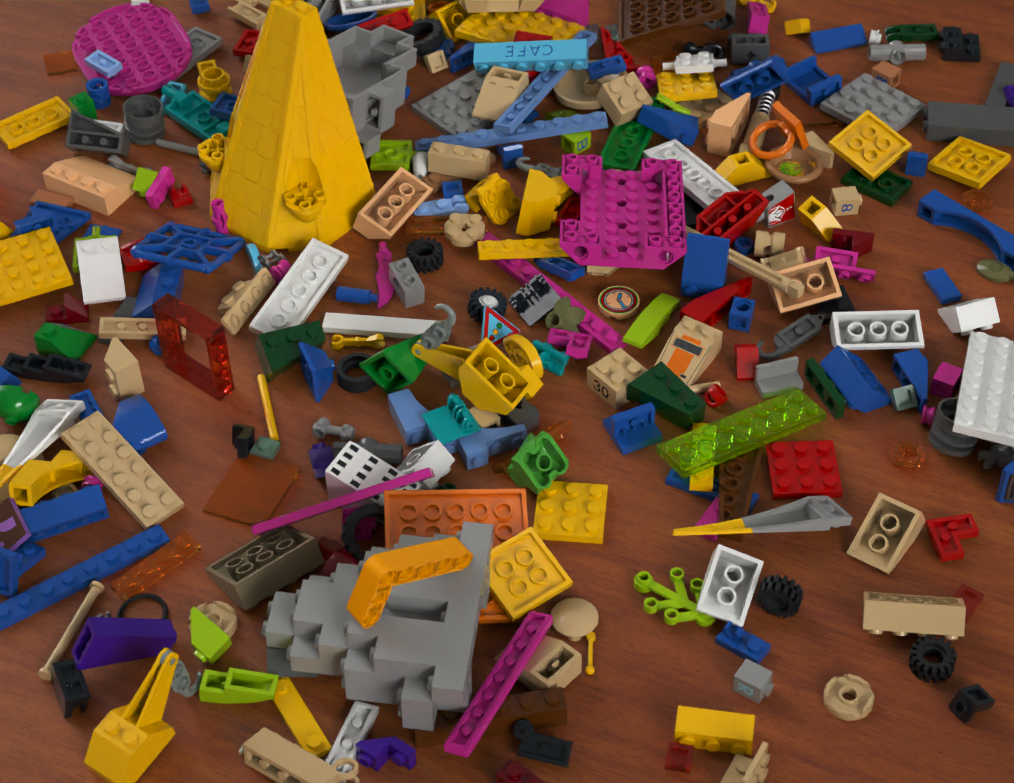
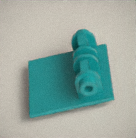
M454 393L447 397V405L421 414L436 440H439L442 445L481 430V427L463 400H460V397Z

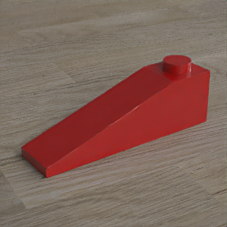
M748 276L692 300L688 305H684L679 312L680 321L684 316H687L712 327L730 312L735 296L746 298L751 294L753 278Z

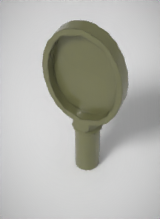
M984 259L977 263V273L987 280L998 283L1014 281L1012 269L1000 261Z

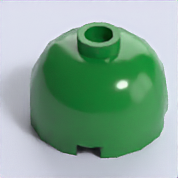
M0 386V418L4 419V422L9 425H17V423L29 421L34 410L39 406V396L32 391L29 394L22 392L23 388L19 386Z

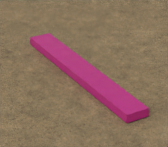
M425 468L252 525L253 535H260L384 494V490H397L433 478L435 475L433 469Z
M529 611L443 745L444 752L466 758L470 756L552 625V615Z

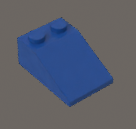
M688 232L686 242L687 253L684 258L681 281V296L698 298L726 286L730 239Z

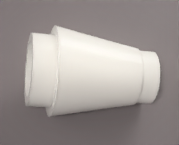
M417 152L412 158L413 174L421 181L428 172V154L426 152Z

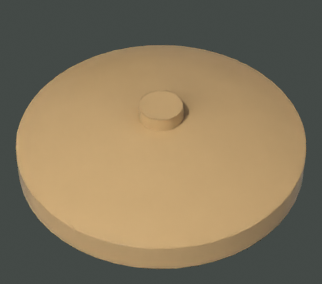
M588 60V63L598 60ZM570 69L554 86L555 97L560 103L573 109L593 110L603 108L596 97L601 85L628 73L623 71L618 74H611L600 79L591 80L585 69Z

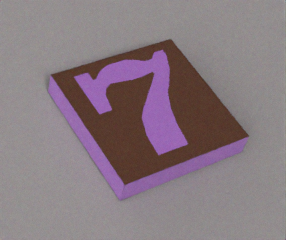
M8 497L0 504V547L14 551L31 536V533L15 500Z

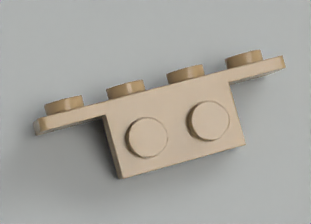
M266 267L261 268L252 280L235 283L232 286V291L222 299V303L217 308L220 315H224L221 318V322L231 335H235L276 283Z

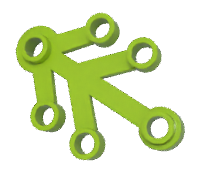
M674 567L670 570L669 579L673 582L676 593L653 581V577L646 571H641L635 575L634 589L637 592L648 593L653 591L667 599L658 601L653 597L646 598L643 606L646 613L654 614L657 611L666 610L664 621L668 625L695 620L698 625L708 627L716 621L717 618L696 611V603H698L703 585L702 579L694 578L690 582V591L695 594L696 603L688 599L683 582L684 570L682 568ZM684 608L688 611L679 613L676 609Z

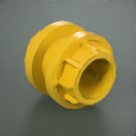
M209 67L198 77L199 94L211 103L215 102L221 92L233 94L232 87L230 86V75L224 69Z

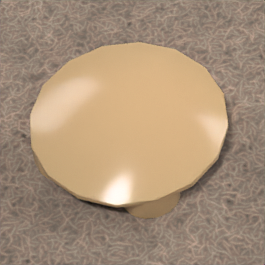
M564 599L557 603L551 611L553 616L552 626L558 633L567 636L571 641H579L582 636L591 633L599 623L597 609L592 603L584 599Z

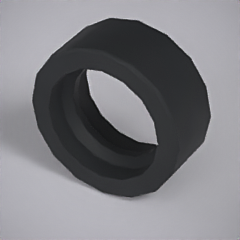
M352 353L343 357L338 362L336 368L339 386L350 393H363L372 389L377 383L368 374L359 378L345 375L352 369L361 368L359 364L371 356L365 353Z

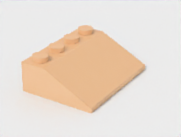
M84 155L54 162L42 173L46 191L74 197V203L106 216L111 215L135 192V190H132L135 175Z

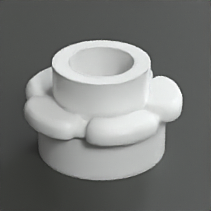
M879 30L871 31L869 45L880 44L882 34H879Z

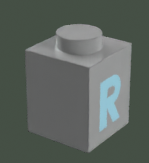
M745 659L734 675L732 691L759 704L763 697H768L773 690V672Z

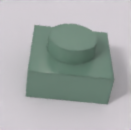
M913 384L890 389L894 411L918 406Z
M260 436L251 448L250 456L271 463L281 449V444L279 441Z

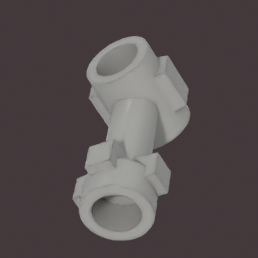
M322 417L319 418L318 422L314 423L312 434L318 439H323L326 433L339 435L341 439L349 441L355 437V427L344 424L343 427L333 426L327 418Z

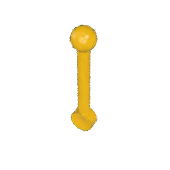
M594 632L586 635V640L588 641V666L585 668V672L588 675H592L595 672L593 667V642L596 639V635Z

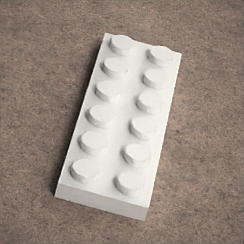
M676 139L643 151L644 159H676L682 161L683 191L704 209L724 193L739 191Z
M312 238L249 325V331L262 334L304 324L349 260V255Z

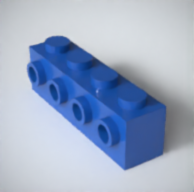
M99 484L85 486L73 493H63L55 499L39 501L33 507L19 508L31 533V536L23 543H34L110 518Z

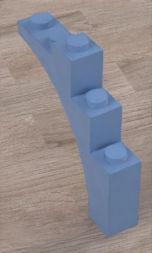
M409 388L388 394L389 411L406 446L428 440L429 443L436 441V438L421 414L429 411L415 399ZM524 424L504 428H481L478 432L443 444V446L450 454L458 452L466 469L470 470L489 464V456L520 448L527 437V429Z

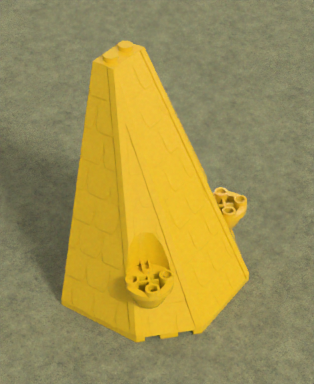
M273 0L270 2L230 117L227 137H224L221 133H215L212 135V138L205 140L197 146L199 158L212 170L210 176L211 221L213 215L211 201L222 199L224 201L225 213L228 215V231L241 236L250 244L254 243L257 248L267 254L271 253V249L276 251L275 249L288 248L289 252L303 251L312 238L330 246L353 228L357 214L376 194L317 7L303 0Z

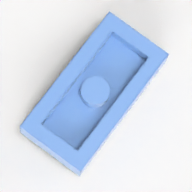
M100 50L95 51L84 59L87 66L108 78L116 75V73L123 69L121 62Z

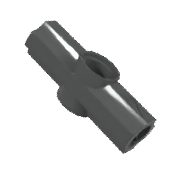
M369 437L361 439L360 443L354 442L386 463H402L403 444H383ZM334 442L333 459L337 457L348 442Z

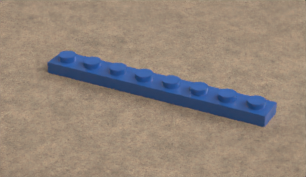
M157 524L0 603V631L90 586L92 581H100L171 545L170 538L162 527Z

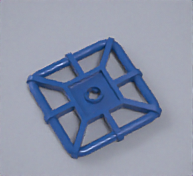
M169 221L156 231L146 234L142 241L131 248L130 253L136 259L141 258L162 263L166 267L172 268L175 266L203 272L204 274H211L212 271L216 270L224 262H229L233 255L245 246V240L241 236L211 231L210 228L201 229ZM168 232L169 234L172 233L173 235H172V236H167V235H164V234H166V233ZM229 246H231L229 249L220 248V247H229ZM163 252H164V253H168L167 256H165V255H160V254H156V253H163ZM205 255H212L217 258L210 263ZM180 257H186V258H187L188 260H190V261L182 260V259H179V258H180Z

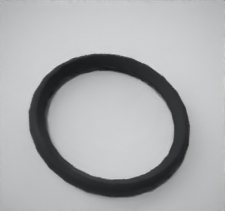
M143 593L127 599L120 606L117 613V618H122L123 611L128 604L137 599L150 598L161 604L163 608L162 619H167L168 606L161 597Z

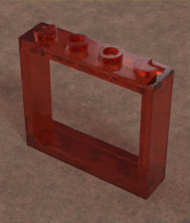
M165 294L152 304L165 367L216 400L221 401L235 389L224 327L173 295ZM180 325L205 340L210 369L185 354Z

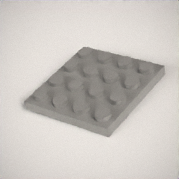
M863 73L820 104V110L848 125L868 109L896 132L923 114V109L927 107L926 104L918 99H914L866 73Z

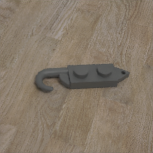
M807 313L776 333L774 345L777 349L771 353L762 351L761 346L764 342L761 340L756 345L759 348V357L766 361H773L807 342L821 332V325L825 314L809 315Z

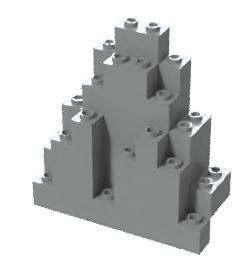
M382 25L372 31L354 26L331 39H327L365 159L379 151L381 133L394 126L395 109L403 105L405 101L407 70L416 66L417 48L413 47L414 36L386 25Z
M464 521L462 531H457V536L434 534V538L400 534L399 542L394 544L393 549L372 547L371 551H366L364 561L360 560L359 565L338 563L336 572H332L330 577L310 575L309 580L303 579L301 589H297L296 593L276 591L274 600L269 601L268 621H264L262 627V636H266L267 646L287 649L286 659L290 660L291 671L342 676V688L346 690V699L399 705L398 717H402L403 728L434 731L437 710L465 712L470 704L472 694V656L481 609H487L490 592V556L493 544V524ZM450 537L458 538L473 554L471 563L460 571L393 586L379 620L369 628H363L347 611L348 601L363 565L374 554Z

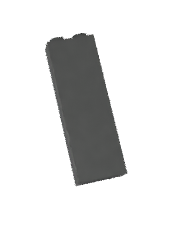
M928 101L927 109H923L922 120L924 121L922 132H926V140L953 142L956 138L962 136L984 145L1014 147V107Z

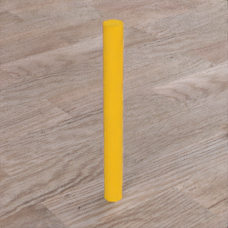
M259 374L257 382L269 437L279 441L266 377L264 374Z

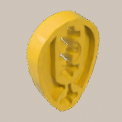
M513 334L503 339L504 347L511 361L519 367L528 364L539 379L543 377V365L534 345L519 334Z

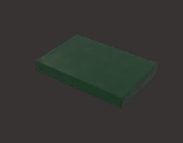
M852 167L841 178L840 184L846 187L856 186L857 192L889 207H893L912 188L913 181L885 170L871 182Z

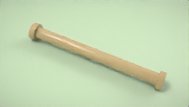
M98 581L91 582L88 594L49 660L38 671V675L42 679L51 680L52 663L59 662L98 594H101L105 589L102 583Z

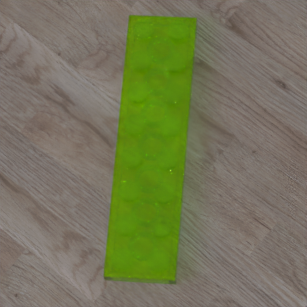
M796 388L657 445L656 452L684 479L825 420L827 412L803 391Z

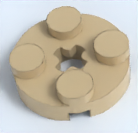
M451 214L450 219L444 226L445 238L451 240V244L458 247H470L479 239L482 241L485 237V224L482 221L481 215Z

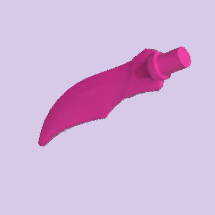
M385 242L378 243L379 250L375 255L379 268L375 276L379 291L378 309L389 302L395 290L389 281V263L392 261V253L387 249Z

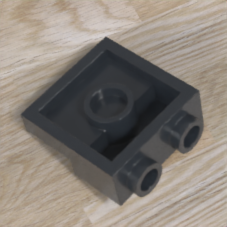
M942 27V31L938 32L939 53H942V61L980 62L979 34H962L961 27Z

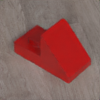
M734 344L737 381H754L756 365H759V348L756 347V344Z

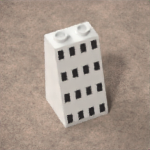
M349 440L325 470L328 500L404 476L405 474ZM415 483L397 490H422V485ZM384 494L343 508L361 507L362 505H371L372 503H378L380 506H383ZM376 518V522L385 525L384 521H382L380 518Z

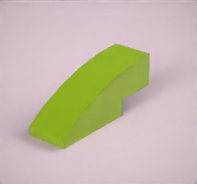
M230 667L228 673L205 669L199 689V698L203 702L225 704L271 700L275 696L279 675Z

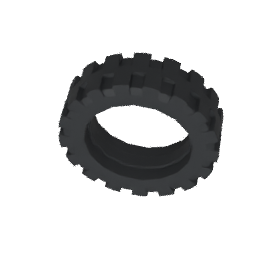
M435 18L417 19L413 22V27L402 30V32L413 35L414 38L423 34H430L428 37L413 43V47L417 48L416 58L418 56L423 57L425 54H430L434 52L433 50L439 49L440 45H443L445 42L444 39H446L442 24Z
M378 503L362 505L354 510L342 525V534L340 536L341 542L343 541L344 545L342 547L358 562L360 560L364 561L366 552L359 548L355 540V528L360 520L366 517H376L384 521V505L380 506Z

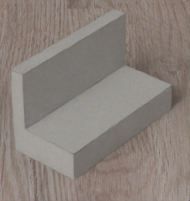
M797 356L756 365L754 385L762 399L803 389L804 382L797 372L799 361Z

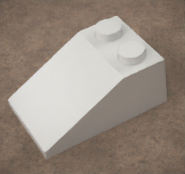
M118 236L76 241L84 305L125 300L126 293Z
M718 544L712 553L704 577L696 611L727 623L732 621V625L743 627L764 561Z

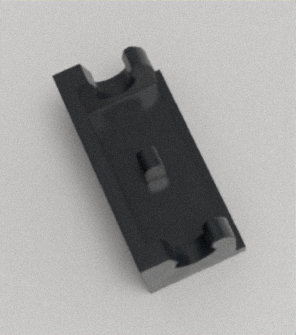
M74 659L52 663L51 682L64 719L70 718L73 714V708L80 706L81 712L84 713L87 709L90 693L82 671L77 670Z

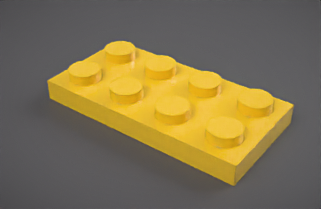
M56 96L0 121V141L8 150H11L68 125L71 109Z

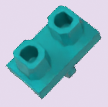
M534 340L532 344L540 356L543 369L545 368L558 376L563 375L570 355H565V351L559 352L547 342L542 343Z

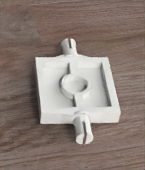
M706 51L699 52L697 55L681 53L679 56H676V61L663 63V71L674 70L676 74L714 72L716 67H727V59L715 60L713 53L709 54Z

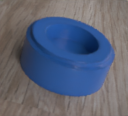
M739 237L734 241L733 250L744 256L750 255L754 251V241L749 237Z

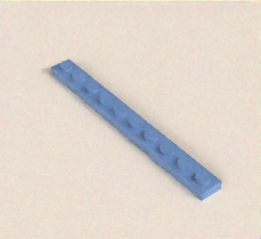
M580 30L572 39H587L588 47L590 48L597 40V33ZM570 69L542 71L493 124L494 131L512 134Z
M595 111L585 115L576 114L565 118L557 117L546 121L537 120L533 123H521L512 134H504L494 131V129H480L475 132H460L449 136L441 135L436 138H422L415 141V151H425L428 154L433 141L470 148H481L608 128L606 111Z

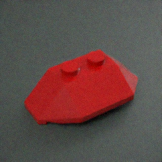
M756 189L726 192L696 216V231L704 235L729 238L731 245L737 238L741 237L755 225L768 206L769 200Z

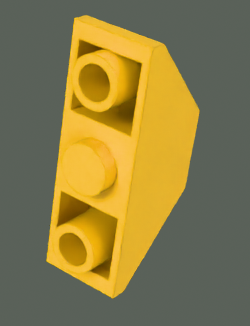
M748 151L729 155L715 169L719 175L733 186L772 176L768 173L764 162Z

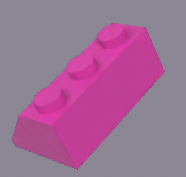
M545 0L536 11H533L544 13L550 17H558L564 21L575 22L585 27L589 24V0Z

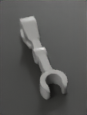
M111 155L108 158V161H111L109 166L119 170L123 169L128 173H137V167L124 163L116 155Z

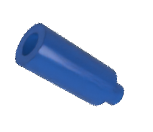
M338 286L336 290L337 301L370 305L371 302H378L379 295L373 294L372 290Z

